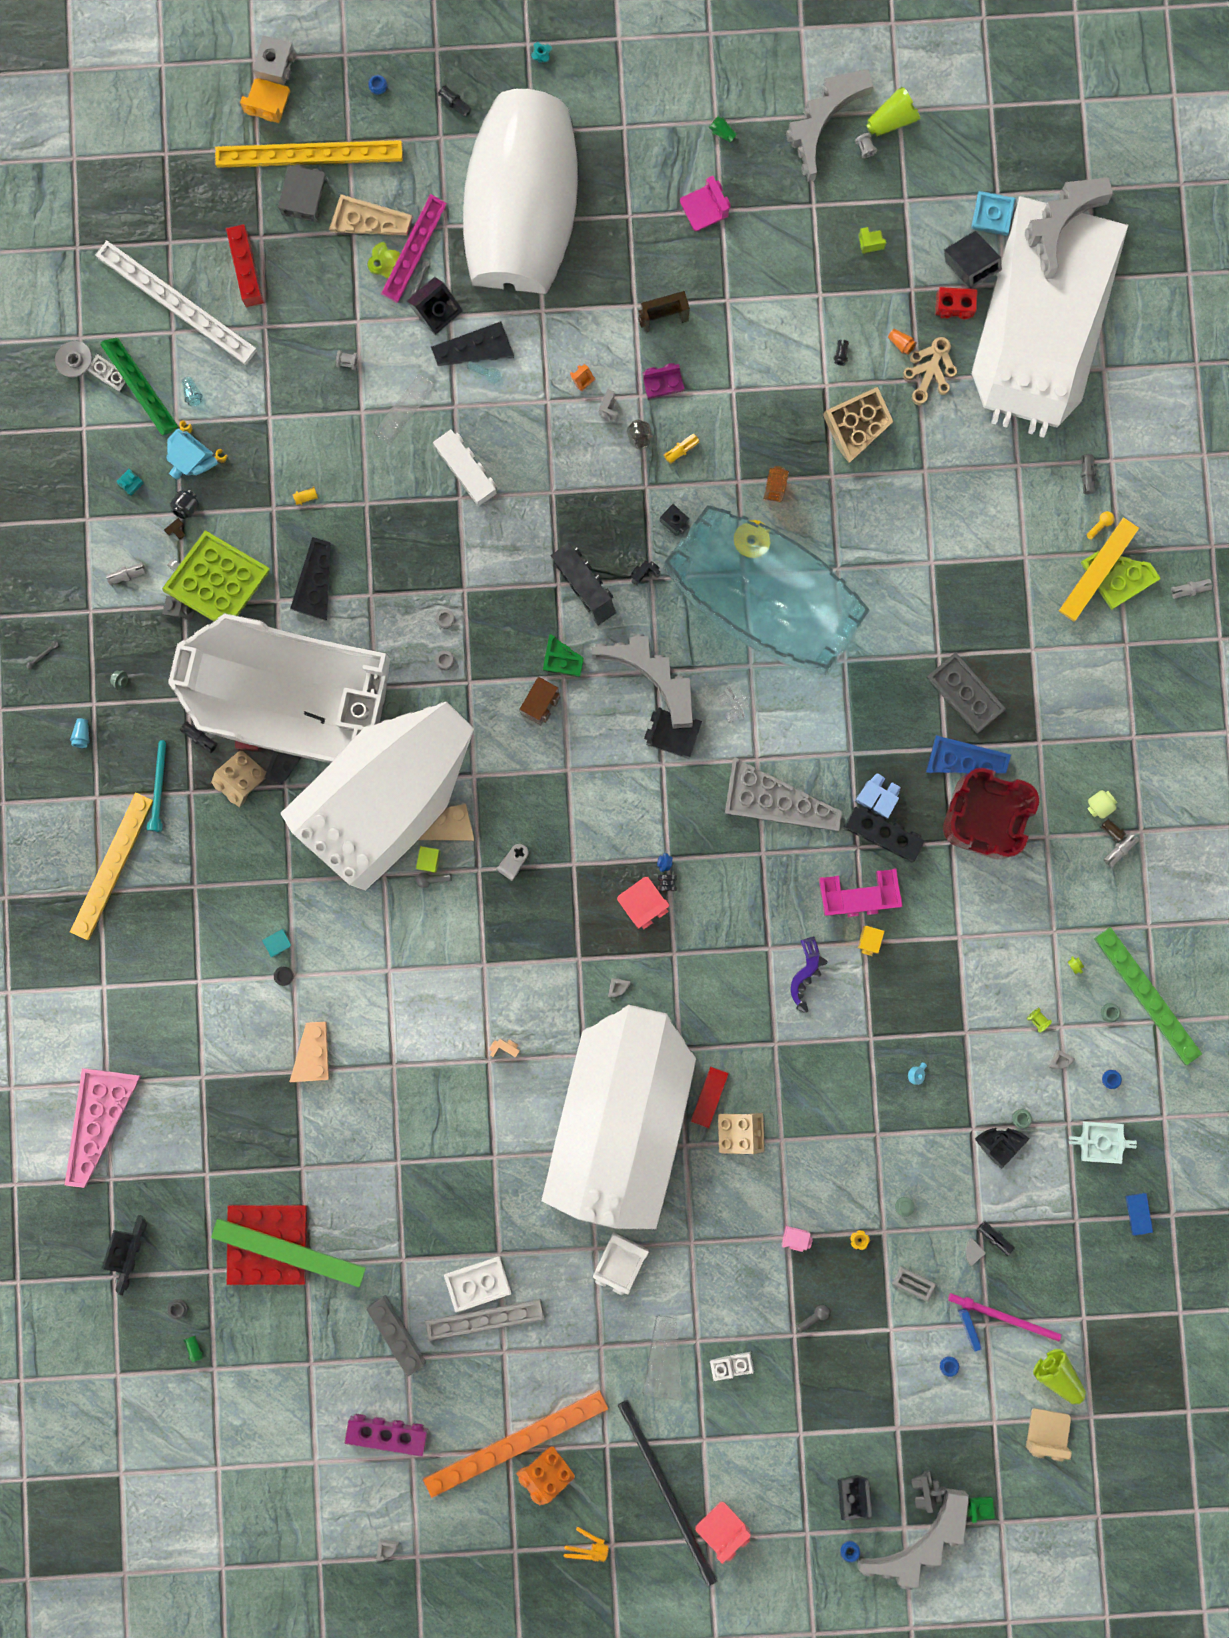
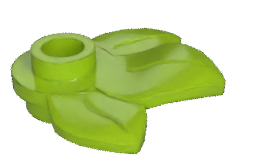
M380 242L372 249V257L369 258L367 267L372 274H381L385 278H389L401 253L396 250H388L386 243ZM374 262L379 263L380 266H379V267L375 266V265H374Z

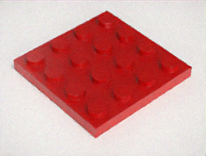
M228 1205V1222L306 1247L307 1205ZM227 1243L226 1285L306 1284L305 1269Z

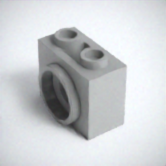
M263 35L253 67L255 77L285 86L286 79H289L291 75V62H294L296 57V51L292 43ZM275 58L273 62H268L270 59Z

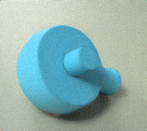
M922 1062L919 1067H912L910 1069L908 1079L912 1084L920 1085L924 1081V1069L927 1065Z

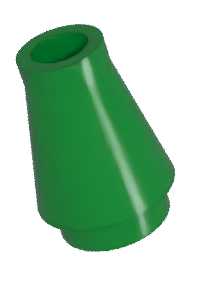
M717 116L709 127L712 130L711 133L727 140L729 143L737 135L723 117Z

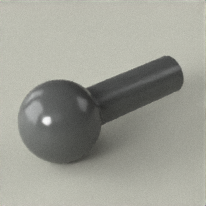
M420 873L416 878V883L421 888H426L431 883L452 881L451 874L430 876L427 873Z
M826 1305L817 1306L814 1314L797 1325V1329L802 1333L818 1320L824 1321L830 1316L829 1308Z

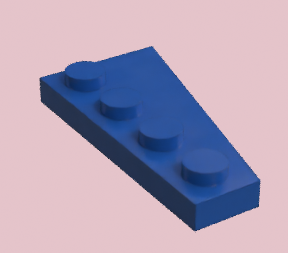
M936 735L926 772L969 773L978 768H986L996 773H1006L1011 755Z

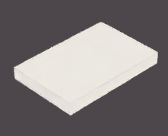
M500 1256L444 1274L455 1313L512 1294Z

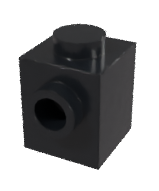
M674 504L660 517V522L675 536L679 533L684 534L690 527L688 525L690 518Z

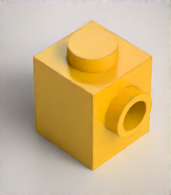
M863 926L857 948L861 949V953L873 956V953L878 954L884 931Z

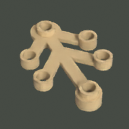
M936 338L931 347L921 351H913L910 356L911 362L917 364L923 357L934 354L931 361L913 368H906L903 372L905 380H912L915 375L926 371L920 388L916 389L912 394V401L916 405H923L928 398L926 390L933 374L939 385L937 389L939 394L945 395L950 389L938 364L940 358H942L946 367V377L953 378L956 375L957 368L952 364L948 354L951 345L946 338ZM942 345L944 349L939 350L937 346ZM913 355H918L919 359L915 360ZM948 369H952L954 374H949ZM910 371L912 376H907L906 372ZM945 386L947 390L942 391L940 387ZM920 395L922 400L918 401L916 396Z

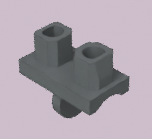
M924 1471L922 1475L915 1476L912 1479L913 1489H923L924 1495L915 1497L916 1508L927 1509V1513H933V1509L937 1507L936 1502L942 1501L941 1495L946 1493V1488L939 1486L938 1480L932 1483L930 1471Z

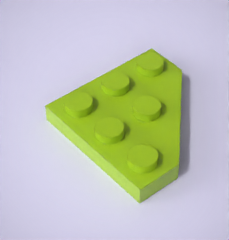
M1099 551L1080 562L1085 571ZM1120 556L1098 587V591L1112 610L1161 578L1151 563L1135 561L1131 558Z

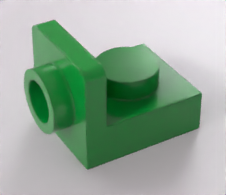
M992 1497L968 1498L967 1517L970 1518L972 1523H977V1520L994 1519Z

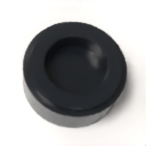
M279 967L274 972V980L280 986H287L294 979V973L288 967Z

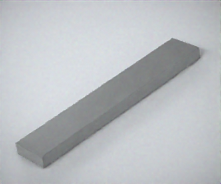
M541 1299L429 1319L425 1320L428 1341L544 1320Z

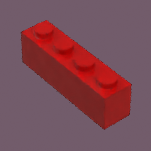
M244 224L226 228L241 299L246 307L264 304L248 231Z

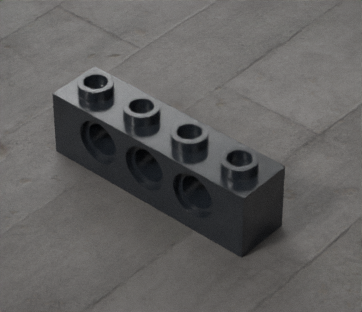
M855 806L843 829L910 862H915L925 842L921 839V835L913 831L908 833L904 831L903 826L897 823L892 825L886 822L887 818L879 814L874 816L869 813V809L863 806ZM865 819L872 822V828L869 830L863 827ZM881 828L888 829V838H883L880 835ZM899 836L904 837L907 841L904 847L897 843Z

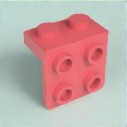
M648 877L642 878L617 897L618 902L638 929L640 927L643 929L647 928L653 923L651 919L656 916L661 918L669 912L667 908L670 905L664 900Z
M720 1502L696 1525L697 1533L716 1552L717 1559L722 1564L726 1560L729 1562L736 1555L735 1551L740 1546H746L750 1541V1529L725 1502Z

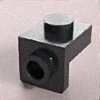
M645 560L640 567L637 565L632 571L631 582L638 586L648 572L658 578L660 576L659 566L652 561L649 563Z

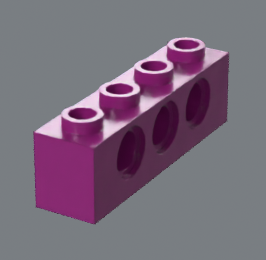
M354 1414L348 1420L344 1444L423 1456L428 1428H424V1425L419 1423L406 1425L404 1421L400 1420L387 1422L382 1417L369 1419L363 1414ZM363 1427H370L372 1434H364ZM389 1430L392 1437L385 1438L382 1435V1431ZM408 1433L411 1436V1440L404 1441L401 1434Z

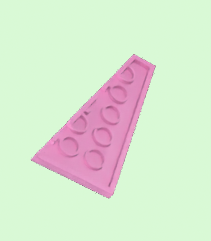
M82 1068L65 1185L82 1188L87 1186L141 1075Z

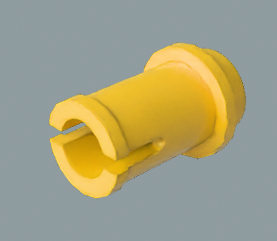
M314 487L301 492L296 491L293 494L296 505L300 504L302 506V503L318 499Z

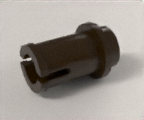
M1109 818L1100 826L1101 829L1113 837V841L1119 842L1126 834L1123 828L1120 829Z

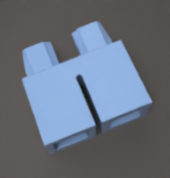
M875 774L871 780L866 782L855 802L869 810L872 808L871 811L875 814L889 818L899 799L897 796L901 787L891 783L888 789L885 790L881 787L885 778Z

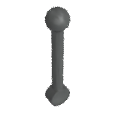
M423 261L422 263L423 269L412 295L419 290L426 269L430 267L428 261Z
M57 641L51 642V646L32 662H28L26 667L32 669L34 664L53 649H57L59 643Z

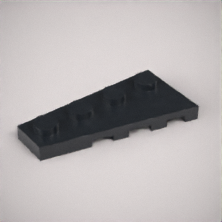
M501 321L431 346L437 366L462 364V362L470 361L480 362L479 360L488 359L499 360L498 358L506 357L514 358Z
M312 537L290 607L292 611L327 621L330 542Z

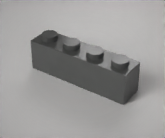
M384 1295L370 1304L366 1310L406 1376L408 1377L424 1367L426 1360L387 1296Z

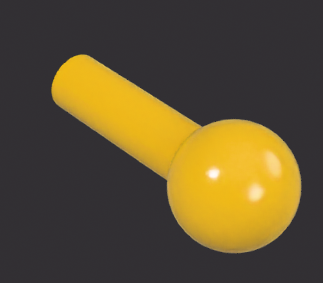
M1109 511L1103 512L1099 517V522L1086 536L1089 539H1093L1105 526H1111L1115 521L1114 514Z

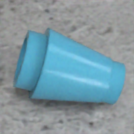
M81 718L76 720L70 738L72 746L86 748L87 744L90 743L88 720Z

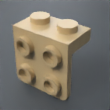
M238 751L215 771L211 783L216 790L226 795L231 803L236 804L240 808L245 803L248 794L266 779L264 778L266 771L246 753Z
M1036 1408L1032 1409L1026 1448L1032 1453V1456L1044 1458V1455L1052 1456V1459L1056 1461L1070 1460L1071 1451L1067 1448L1071 1422L1070 1415Z

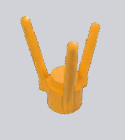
M577 1527L576 1530L595 1541L596 1544L592 1543L590 1550L564 1546L565 1550L589 1554H564V1557L605 1562L609 1546L604 1544L603 1539H599Z

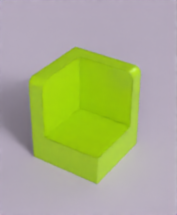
M868 227L860 229L858 236L862 253L883 250L885 248L886 239L882 238L880 230L869 232Z
M420 846L416 868L437 873L441 851Z

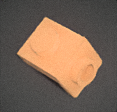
M501 1038L499 1041L494 1040L489 1049L492 1051L490 1056L494 1057L499 1048L512 1056L517 1057L520 1049L517 1048L519 1045L510 1039L507 1042Z

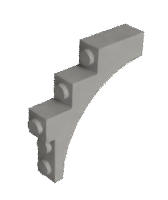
M869 69L825 78L824 85L821 86L823 97L807 100L806 108H804L805 120L789 124V130L786 131L787 141L791 142L792 148L798 147L799 158H802L804 163L802 164V172L804 176H807L808 182L816 179V144L824 126L845 105L856 99L871 95L873 84Z
M1109 177L1065 182L1059 194L1060 200L1047 202L1045 209L1042 211L1043 219L1030 220L1028 227L1025 229V238L1029 241L1030 247H1036L1037 255H1040L1041 270L1044 272L1046 279L1054 278L1058 269L1056 252L1061 230L1080 213L1094 207L1108 205L1113 195Z
M635 634L633 637H629V645L619 642L613 646L596 644L595 647H592V659L623 663L642 673L658 688L670 711L673 729L692 727L690 678L676 676L674 679H670L669 657L655 655L653 658H650L648 636Z
M946 1489L943 1504L937 1518L929 1530L916 1543L890 1556L874 1559L858 1558L857 1566L859 1571L866 1576L879 1574L887 1579L896 1577L898 1585L903 1589L912 1590L913 1587L918 1588L921 1564L928 1568L941 1566L943 1542L949 1546L963 1545L969 1498L966 1491Z

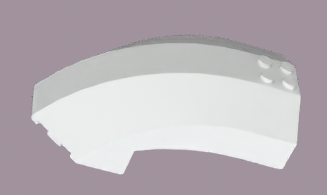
M223 614L212 624L206 625L189 639L177 644L168 683L198 730L290 755L332 763L364 727L380 723L390 665V658L385 653L314 639L268 627L262 621ZM304 711L325 718L324 724H321L320 720L304 715Z
M627 1005L621 1011L614 1015L611 1014L599 1021L598 1024L582 1031L542 1202L576 1219L616 1229L657 1228L696 1057L690 1052L685 1044L686 1042L678 1030L675 1029L666 1013Z

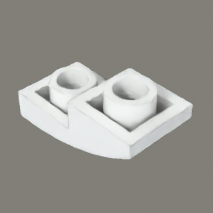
M97 354L87 371L112 388L120 391L125 384V380L114 365Z
M751 1352L710 1360L714 1381L754 1373Z

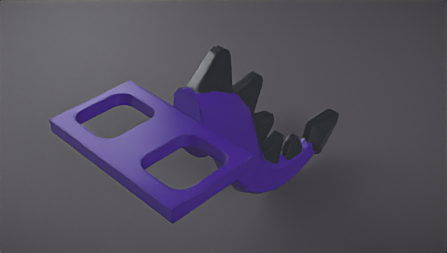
M814 936L801 940L806 956V966L795 974L790 988L791 996L797 1005L796 1009L804 1013L808 1012V1006L806 1001H801L804 994L799 993V991L806 989L803 982L808 985L811 984V976L820 977L819 967L828 963L826 959L820 956Z

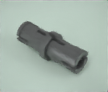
M1085 454L1081 456L1082 472L1080 473L1083 481V494L1095 493L1094 480L1096 476V471H1094V455Z

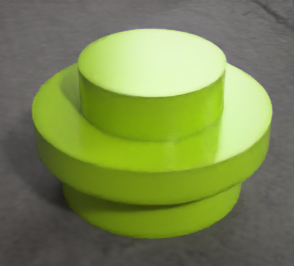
M1072 956L1071 960L1067 961L1075 975L1079 972L1082 974L1083 963L1079 957L1075 959Z

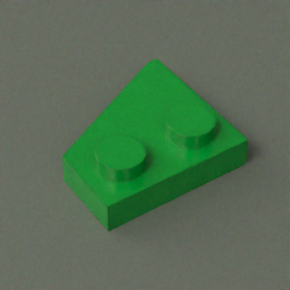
M549 634L543 671L581 677L584 658L571 650L569 646L556 639L554 635Z

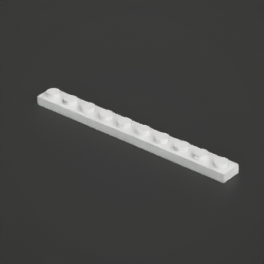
M106 241L97 252L96 257L243 364L247 365L257 352L254 346L110 242Z

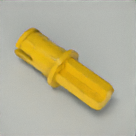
M692 434L683 442L676 443L677 445L664 454L667 462L671 465L679 457L687 455L686 452L699 443L698 437Z

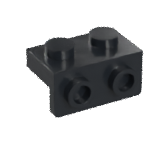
M859 1475L838 1479L841 1520L871 1519L872 1505L870 1502V1484L868 1479Z

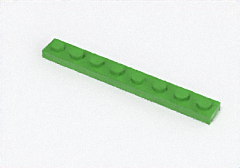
M1109 927L1094 938L1096 943L1184 1065L1190 1064L1201 1056L1202 1053L1113 929Z

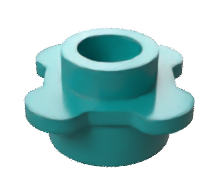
M540 42L534 43V52L531 54L532 59L539 62L549 61V52L552 50L551 45H543Z

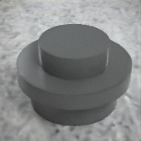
M175 1299L170 1302L167 1311L171 1318L181 1319L186 1315L188 1307L183 1300Z

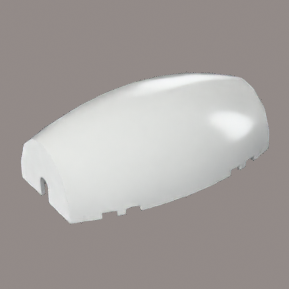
M513 89L501 92L486 115L475 141L467 172L463 206L464 245L472 286L504 289V283H511L515 286L516 291L547 294L557 275L560 263L563 261L576 210L578 187L577 152L568 108L559 98L545 92L532 89Z

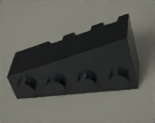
M567 543L550 555L567 583H571L570 586L576 596H581L580 599L588 613L592 612L594 621L598 626L616 614L612 602L614 598L608 588L604 590L601 586L603 584L602 580L597 574L595 576L592 574V567L587 560L583 562L580 558L582 554L576 546L573 548L570 543Z

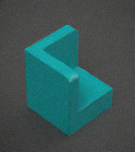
M281 929L262 940L271 957L275 958L282 951L291 947L285 929Z

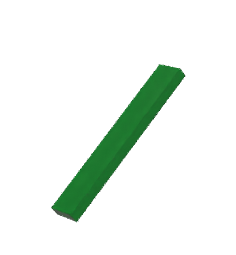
M118 337L103 340L100 344L161 435H167L179 429Z

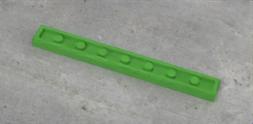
M219 1218L216 1221L211 1236L213 1239L356 1287L361 1286L366 1267Z

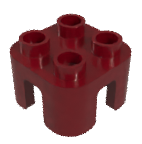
M978 768L964 775L957 782L943 824L944 835L952 845L992 859L1002 860L1015 856L1027 844L1029 835L1024 834V830L1029 817L1034 816L1037 812L1039 794L1035 787L1020 779L1012 782L996 778V772L993 770Z

